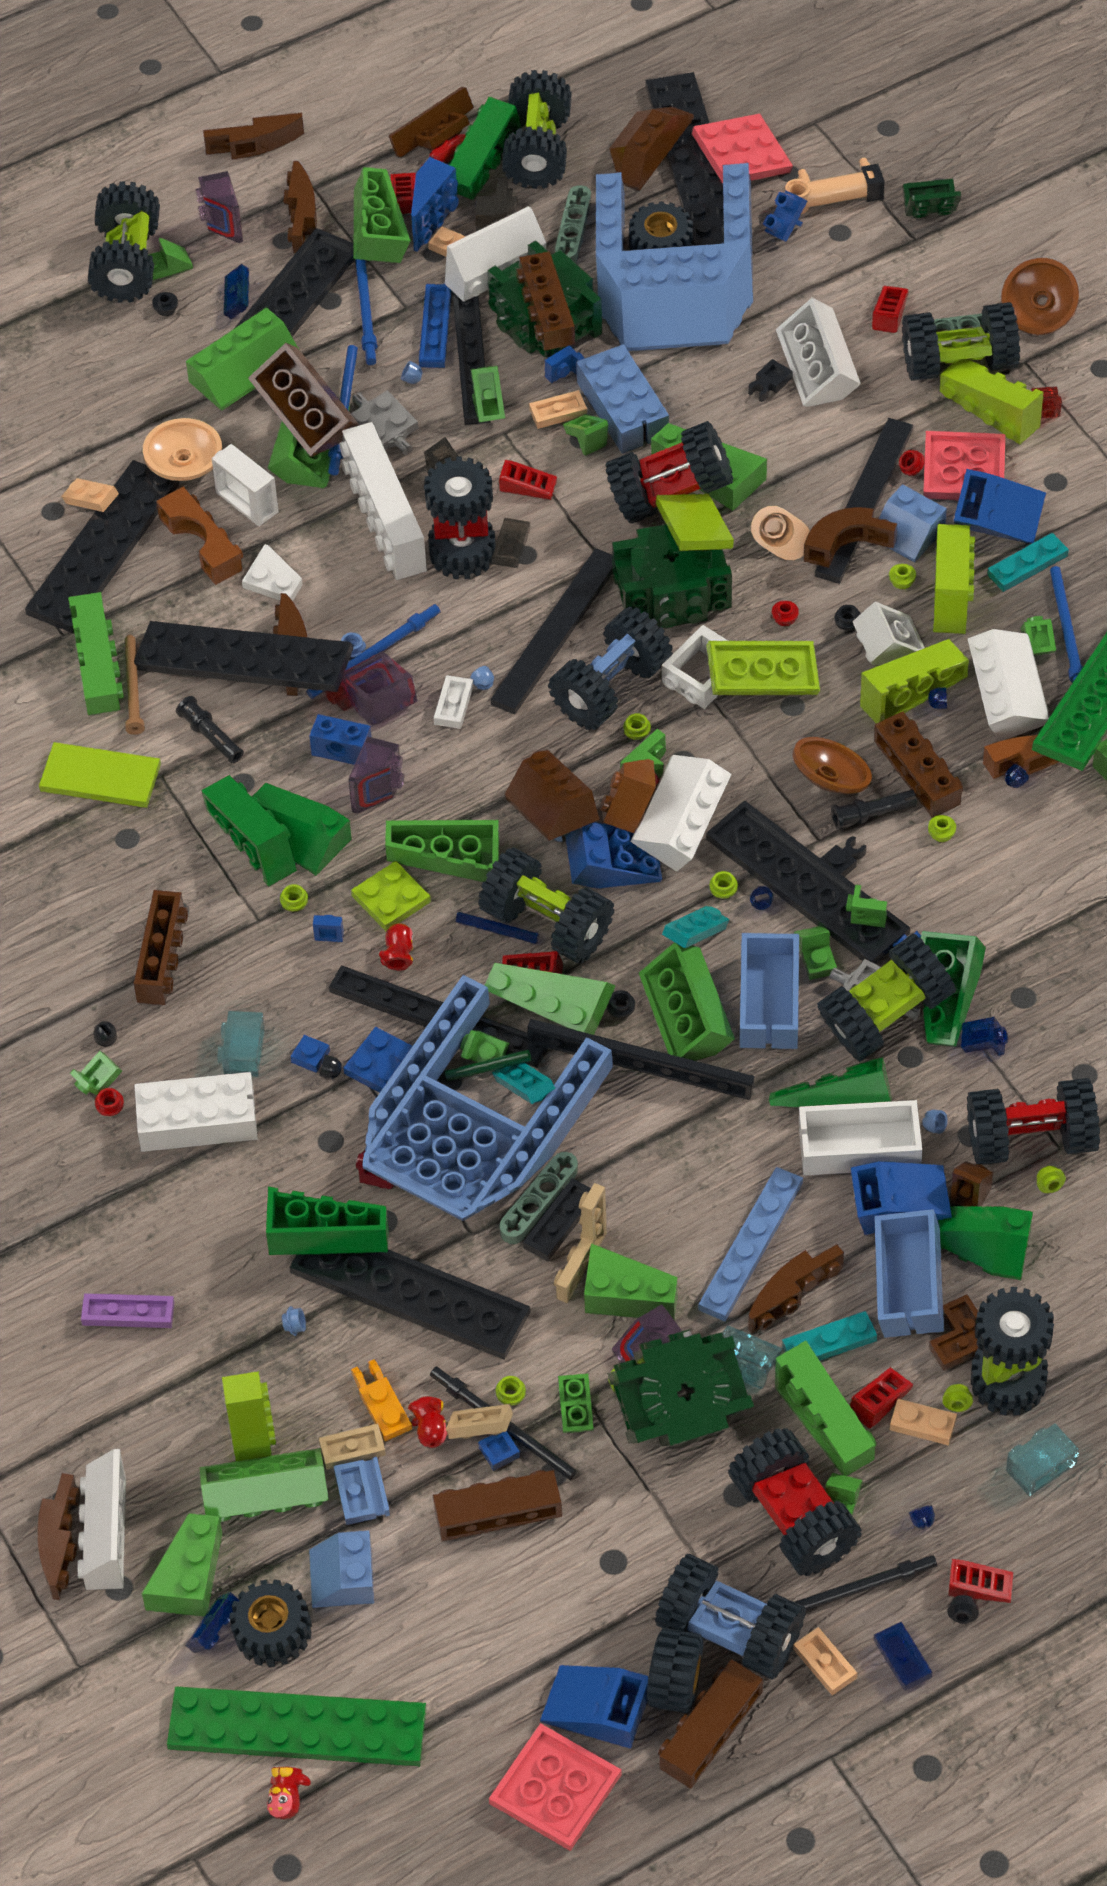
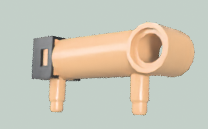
M861 158L859 160L861 172L810 181L806 170L800 169L798 171L799 179L787 182L785 190L807 200L801 213L804 214L810 207L865 197L866 202L884 199L885 181L879 164L870 165L866 158Z

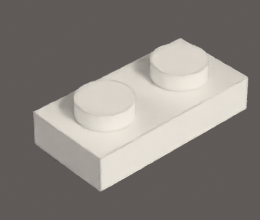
M446 675L434 715V725L461 729L473 689V679Z

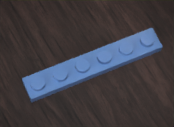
M779 1167L775 1168L698 1304L699 1311L726 1322L803 1184V1177Z

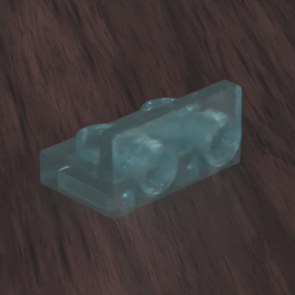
M728 1325L723 1331V1336H733L736 1345L734 1352L743 1381L763 1389L766 1385L768 1373L775 1365L776 1358L781 1355L782 1348Z

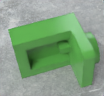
M99 1050L81 1072L73 1069L70 1074L77 1080L74 1085L86 1095L89 1092L98 1095L101 1090L108 1088L122 1070L105 1053Z

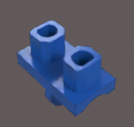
M787 190L779 192L775 199L777 208L773 214L767 215L763 222V225L766 227L765 232L787 242L794 226L801 227L803 224L798 219L807 200Z

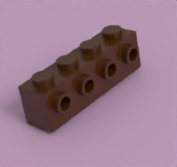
M550 251L519 257L520 268L516 269L518 284H523L524 286L522 287L524 302H529L530 304L528 306L530 321H535L536 323L534 331L537 341H542L544 350L575 345V326Z
M902 711L875 724L874 742L908 787L914 790L917 799L932 818L961 805L963 792L961 781L958 777H953L948 770L945 760L936 755L931 742L927 738H923L913 719H909Z
M153 890L134 979L137 1003L165 1005L167 994H172L174 979L171 975L172 971H177L179 958L176 951L177 947H182L183 931L181 927L188 920V907L183 905L182 892Z
M538 1470L527 1476L517 1478L505 1477L498 1482L488 1484L476 1483L469 1488L459 1490L446 1489L439 1494L433 1495L434 1511L441 1542L562 1517V1502L554 1470Z
M732 1659L725 1668L721 1666L712 1679L713 1685L707 1692L703 1690L694 1703L695 1709L689 1716L685 1714L676 1727L677 1733L672 1740L666 1739L658 1751L659 1769L692 1789L763 1693V1679Z

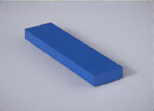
M426 284L419 353L420 367L445 368L452 290L445 284Z

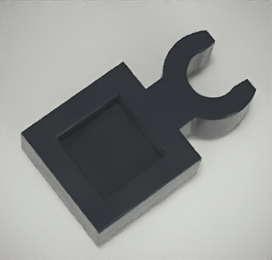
M771 359L756 374V381L749 384L748 394L751 396L754 392L761 391L759 393V401H765L770 390L777 393L793 378V371Z
M851 836L846 840L843 849L835 845L821 859L845 877L857 867V860L866 855L867 846L864 844L858 849L852 848L856 844V837Z

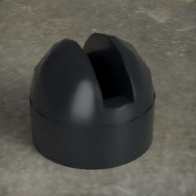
M102 1021L95 1026L93 1035L98 1045L106 1047L115 1043L117 1032L112 1023ZM104 1030H107L110 1035L107 1036Z
M325 1054L319 1077L327 1079L338 1077L342 1069L339 1059Z

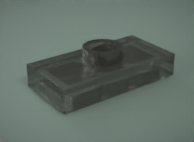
M504 517L492 555V564L518 568L531 528L530 522Z

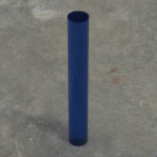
M458 912L456 916V923L537 944L539 940V933L463 912Z

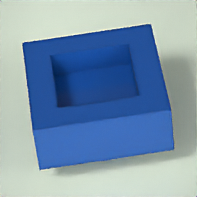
M314 915V940L343 942L344 928L342 917Z
M303 1035L290 1056L291 1063L317 1073L323 1063L325 1054L328 1055L330 1052V1045Z
M507 1431L497 1435H490L478 1442V1448L493 1471L520 1458V1451Z

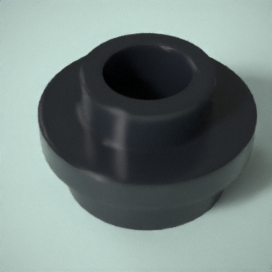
M161 292L153 298L152 305L159 315L169 316L176 311L178 299L173 293Z
M843 605L835 613V624L843 630H854L856 628L853 621L861 613L853 605Z
M615 991L608 1002L607 1010L614 1017H628L635 1010V1000L627 991Z
M959 1595L954 1597L948 1605L947 1614L953 1621L967 1624L978 1618L979 1608L972 1597Z

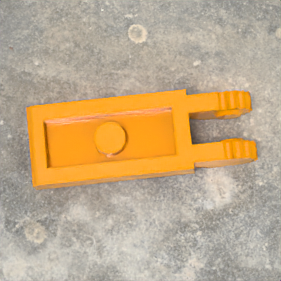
M375 1359L368 1362L369 1371L375 1379V1382L371 1384H366L364 1376L358 1367L351 1369L353 1379L359 1388V1395L374 1423L379 1425L383 1440L388 1441L412 1430L409 1418L388 1379L383 1376Z

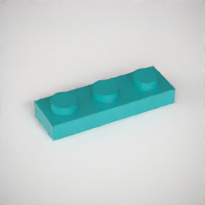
M1052 532L989 567L987 576L1002 592H1005L1068 557L1069 549Z
M705 906L666 924L662 935L683 948H687L725 930L730 919L723 916L717 908Z
M526 1063L497 1069L492 1072L497 1083L530 1104L543 1101L548 1093L556 1089L550 1078Z
M863 1311L782 1339V1347L787 1352L800 1343L807 1341L819 1361L876 1342L878 1335L867 1312Z

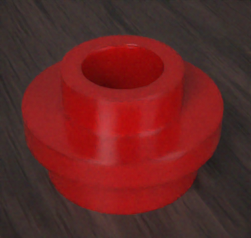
M907 450L900 456L899 466L905 475L914 476L922 470L925 459L919 451Z
M779 601L772 607V617L780 626L792 625L799 616L797 605L791 601Z
M113 1088L101 1090L95 1098V1108L98 1113L104 1116H114L124 1107L123 1096Z

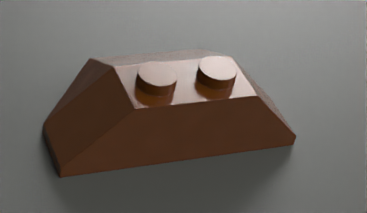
M674 107L638 111L634 114L609 148L616 173L622 174L624 186L638 191L643 188L693 120L694 115L692 113Z

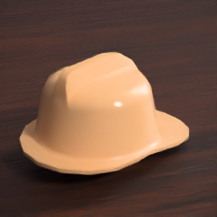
M778 506L764 507L754 515L751 522V533L761 546L784 560H796L804 556V543L810 530L803 521Z

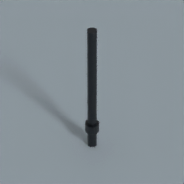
M438 1366L434 1367L430 1372V1376L447 1388L446 1392L455 1399H462L474 1409L491 1407L468 1390L467 1384L459 1378H452ZM510 1421L507 1433L567 1479L571 1480L575 1476L576 1469Z
M934 1555L913 1562L906 1560L897 1563L895 1568L794 1602L804 1606L807 1611L899 1579L906 1581L915 1578V1574L937 1567V1561Z

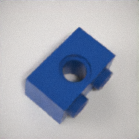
M320 714L317 715L309 735L312 756L357 766H365L372 748L370 725Z

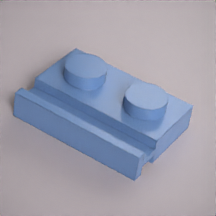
M373 1457V1460L365 1462L364 1460L333 1466L346 1525L376 1519V1516H390L377 1457Z

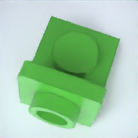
M1043 616L1027 618V622H1024L1020 628L1021 633L1028 634L1033 654L1055 653L1056 645L1051 619L1043 620Z
M855 885L854 895L848 894L846 911L851 912V923L885 928L887 901L861 898V885Z
M471 1030L462 1040L461 1050L463 1051L461 1057L481 1062L505 1056L510 1043L481 1031Z

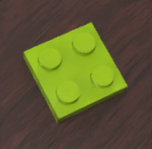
M397 861L389 864L351 889L352 897L385 931L390 926L402 922L431 902L430 895Z

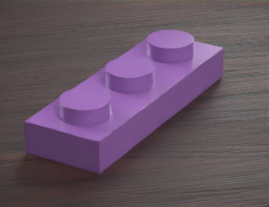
M84 1293L81 1322L83 1326L172 1328L174 1296Z

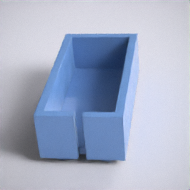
M624 344L576 362L577 383L598 417L607 420L608 433L622 454L643 446V424L646 423V442L650 444L651 438L669 423V414Z
M742 933L740 1048H766V1044H772L771 1049H798L799 934Z
M934 1209L875 1216L878 1322L884 1338L911 1335L912 1329H915L917 1334L943 1332L940 1227Z

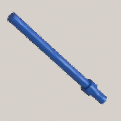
M355 259L363 336L361 338L362 349L365 351L366 364L375 365L377 338L373 334L366 260Z
M349 345L347 348L339 399L347 410H349L358 351L355 345ZM339 444L329 449L330 464L328 473L331 475L339 474L340 462L344 458Z
M1054 566L1050 569L1070 664L1068 669L1069 678L1073 683L1084 666L1080 663L1061 569L1058 566Z
M433 604L420 614L415 613L407 619V623L350 660L343 678L411 632H418L424 628L426 622L441 613L439 607ZM306 690L311 699L324 692L322 690Z

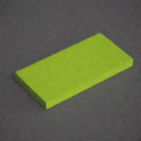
M709 494L656 496V505L679 550L733 548L734 539Z
M708 641L706 644L713 695H818L820 692L813 641Z
M53 742L39 789L41 792L147 808L161 761L160 758Z

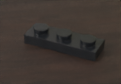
M572 1178L523 1241V1248L549 1262L580 1221L581 1209L579 1208V1202L584 1192L589 1193L591 1188Z

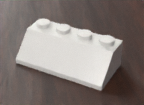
M528 206L448 245L445 285L464 302L488 290L487 270L496 265L500 270H504L517 262L519 257L528 255V244L535 240L546 249V241L533 210Z
M811 298L776 329L790 370L793 371V378L804 406L810 407L843 400L861 384L833 308Z
M992 629L968 638L988 724L998 741L1006 740L1044 726L1050 717L1028 634Z
M672 755L630 842L677 872L692 860L731 777V773L709 759Z
M113 1449L87 1464L86 1477L80 1478L81 1496L85 1495V1504H80L79 1507L80 1523H84V1532H79L78 1537L79 1550L83 1551V1560H78V1578L84 1579L86 1590L123 1589L126 1475L120 1449Z

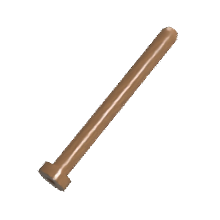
M129 634L124 639L129 719L125 722V729L127 733L137 735L145 730L144 720L140 718L137 666L134 664L136 642L135 637Z

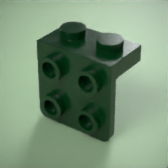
M954 179L905 183L902 185L906 216L913 215V218H923L930 213H938L940 216L950 215L953 211L957 210L961 199V192L955 191Z

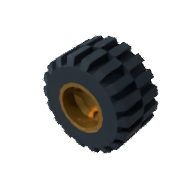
M659 201V204H654V202L648 203L647 207L641 206L639 212L635 211L632 219L629 221L630 250L693 246V223L690 220V215L688 212L684 213L682 207H675L674 203L664 204V201Z
M267 1579L261 1580V1585L255 1587L253 1583L248 1586L249 1591L247 1593L241 1591L238 1594L239 1602L234 1601L231 1606L233 1613H230V1626L240 1652L243 1651L245 1658L249 1661L254 1658L255 1664L260 1666L263 1665L264 1661H267L268 1667H275V1662L281 1661V1664L285 1665L288 1664L287 1658L292 1657L295 1660L300 1656L298 1650L305 1651L308 1646L306 1639H311L312 1635L310 1614L302 1594L298 1589L294 1591L291 1584L286 1582L282 1586L280 1580L274 1579L272 1584H268Z
M662 1628L659 1632L652 1654L647 1684L649 1707L686 1714L692 1708L698 1687L703 1656V1639L701 1634L669 1628Z

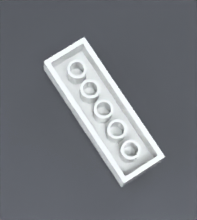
M370 422L342 430L343 442L339 443L342 456L345 458L341 460L344 474H349L351 477L349 481L353 494L358 493L360 497L358 498L361 512L368 515L366 517L370 532H375L376 534L375 542L379 552L383 551L385 554L383 558L387 571L392 570L396 580L426 572L424 536L373 423Z

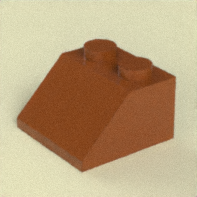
M650 759L623 763L620 771H615L610 783L612 789L609 795L605 794L600 803L599 810L602 811L603 823L632 833L635 832L656 788L654 761Z

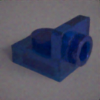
M995 1017L962 1023L961 1048L965 1053L993 1048L998 1056L1005 1054L1008 1033L1006 1028L1002 1027Z

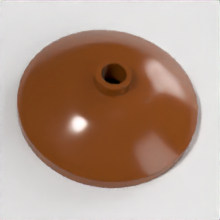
M1035 258L1021 263L1011 271L1002 288L1001 302L1012 303L1020 331L1032 335H1046L1064 327L1074 316L1079 303V287L1072 272L1062 263L1049 258ZM1040 298H1047V302L1045 304H1038Z
M807 737L799 740L793 749L792 755L798 770L812 784L822 790L838 794H855L867 789L871 782L872 774L866 762L854 751L838 742L820 737Z

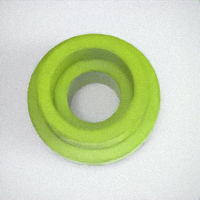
M897 564L890 569L889 579L894 587L907 589L915 582L916 571L908 564Z
M635 713L627 717L623 724V731L628 738L640 740L649 735L651 725L644 715Z
M938 815L929 821L928 832L934 840L946 842L956 833V823L949 816Z
M721 871L711 878L709 888L714 896L729 898L737 892L738 883L731 873Z
M288 885L280 894L281 906L293 912L302 910L308 903V894L300 885Z
M1046 1166L1038 1172L1036 1184L1042 1193H1054L1064 1185L1066 1177L1061 1169L1055 1166Z
M506 1376L496 1385V1397L504 1405H517L525 1398V1384L515 1376ZM508 1390H514L516 1392L514 1394H506Z
M954 1384L946 1389L942 1402L948 1410L962 1412L972 1406L973 1395L965 1385Z

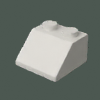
M878 602L871 604L853 621L857 631L856 636L866 650V658L875 666H880L925 648L909 615Z

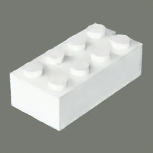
M251 1072L135 1084L137 1129L141 1152L258 1140Z
M917 1100L799 1107V1136L803 1175L851 1173L850 1167L879 1161L921 1164L922 1143Z

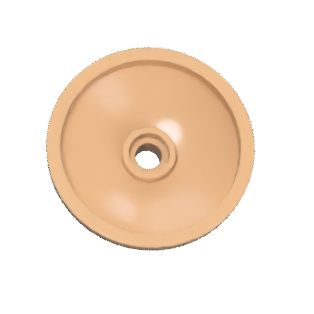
M190 418L173 419L156 426L147 435L143 443V457L149 469L160 477L175 481L192 480L209 473L213 469L212 458L218 451L222 450L221 438L217 431L205 422Z

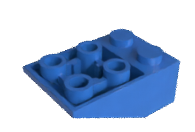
M429 157L416 172L411 212L413 247L416 252L423 244L428 243L433 232L443 225L445 218L450 212L455 211L459 203L456 168L432 157Z
M966 469L954 524L970 525V531L1032 544L1035 541L1046 492L993 474Z
M593 822L570 832L566 837L572 884L599 889L661 882L660 861L630 842L634 833L612 825Z
M879 1161L850 1167L857 1215L864 1235L875 1233V1216L934 1209L937 1220L952 1217L943 1165Z
M560 1665L540 1722L631 1749L647 1704L649 1676L622 1668Z

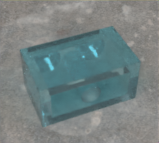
M228 1011L227 1022H222L221 1039H224V1045L218 1047L217 1055L218 1063H222L224 1075L251 1072V1076L258 1077L265 1033L263 1013Z
M1055 1423L1047 1429L1041 1428L1031 1440L1023 1446L1021 1444L1015 1446L1008 1453L1006 1471L1030 1497L1076 1465L1079 1449Z

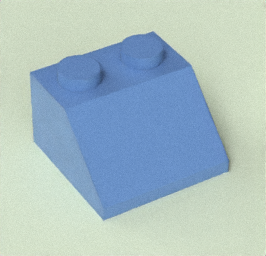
M902 484L887 500L879 517L881 520L884 519L897 523V540L894 548L889 549L915 563L937 539V524H946L947 508Z
M369 1530L337 1533L309 1549L312 1608L375 1603L372 1547Z

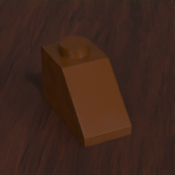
M967 1161L957 1166L952 1173L950 1204L954 1206H982L992 1188L993 1172L980 1164H972Z

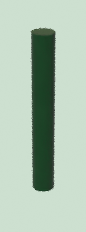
M529 1050L446 1070V1079L450 1082L531 1061V1055Z

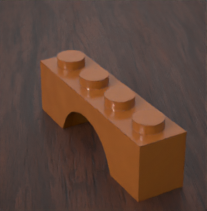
M181 487L156 501L159 519L173 535L189 533L205 541L204 546L199 550L201 569L215 585L243 571L241 562L243 554L237 544L233 545L229 541L228 535L222 527H217L210 512L204 511L200 507V503L194 494L190 495L184 487Z

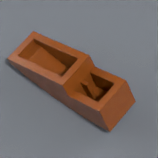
M1037 735L1011 738L984 746L983 764L993 779L1017 769L1025 777L1057 764L1059 761L1032 750L1033 741Z

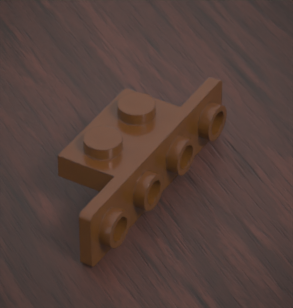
M460 87L391 133L389 140L395 155L402 157L417 146L436 149L444 144V141L459 135L462 129L470 125L465 114L471 111L474 106L467 88Z

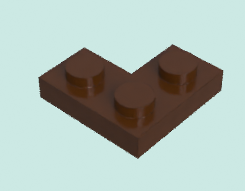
M968 1294L943 1305V1317L952 1331L929 1341V1349L943 1371L975 1357V1352L979 1349L977 1338H975L978 1310Z

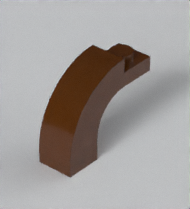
M853 507L832 512L820 519L810 530L804 543V562L829 568L836 551L843 545L856 541L894 548L897 540V523L874 518L875 509Z

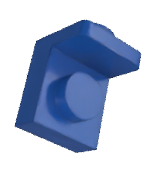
M567 346L545 360V378L552 384L556 380L566 377L571 371L577 375L576 362L585 359L580 352H576L571 346Z

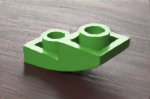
M588 1373L558 1376L563 1433L594 1431Z

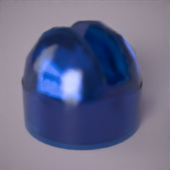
M946 687L934 688L929 692L928 702L934 709H947Z
M1013 764L1005 773L1006 784L1013 788H1020L1029 780L1027 772L1017 764Z
M765 886L755 888L750 895L752 906L758 910L769 908L774 899L772 891ZM766 893L769 895V897L756 900L755 897Z
M932 1505L909 1511L913 1525L919 1529L924 1530L926 1526L930 1528L935 1521V1512Z

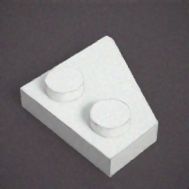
M264 544L242 580V587L244 589L279 601L281 593H286L293 601L303 585L302 578L266 544Z

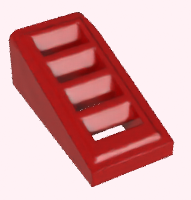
M416 173L390 174L391 184L401 214L411 213Z
M883 286L873 311V330L891 333L898 331L909 289Z
M510 460L504 461L499 477V488L502 492L549 500L552 499L557 483V476ZM542 483H546L545 489L540 488Z
M557 951L503 955L502 964L513 966L514 964L517 967L523 968L525 965H528L529 969L536 970V966H540V971L562 974L563 961Z
M890 1367L851 1398L850 1407L857 1415L858 1420L871 1429L896 1405L898 1399H902L913 1388V1384ZM887 1382L891 1383L893 1386H895V1387L897 1388V1390H894L892 1387H890V1386H889L888 1384H886V1383H887Z
M952 1559L948 1596L967 1595L973 1599L1011 1603L1014 1572L965 1560ZM960 1576H966V1583L959 1582ZM972 1577L979 1578L978 1586L972 1585ZM985 1578L991 1579L990 1589L984 1588ZM997 1580H1004L1003 1592L996 1590Z

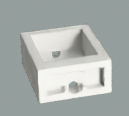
M232 444L215 454L212 458L216 493L259 527L279 512L275 478Z
M704 625L662 664V682L670 690L677 691L690 703L697 704L703 709L718 696L712 693L711 678L703 685L680 669L698 651L707 655L706 644L708 641H728Z

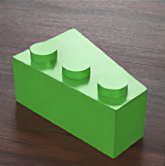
M591 1243L584 1293L585 1313L666 1321L675 1320L678 1296L676 1276Z
M191 1513L187 1515L142 1592L146 1611L207 1617L222 1539L219 1516Z

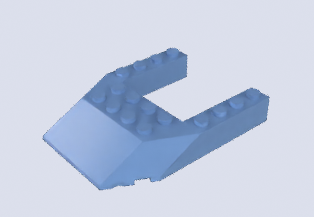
M748 163L723 165L724 244L625 251V192L622 174H596V267L598 296L602 301V318L607 321L610 330L619 339L620 345L624 344L628 351L729 344L733 337V331L739 327L743 314L753 303L751 180Z
M465 975L460 978L370 1106L368 1132L366 1133L365 1141L366 1152L363 1158V1169L462 1221L519 1189L554 1155L613 1068L612 1051L586 1037L554 1084L556 1089L547 1094L525 1127L437 1082V1079L461 1047L464 1036L470 1033L490 1005L488 987Z

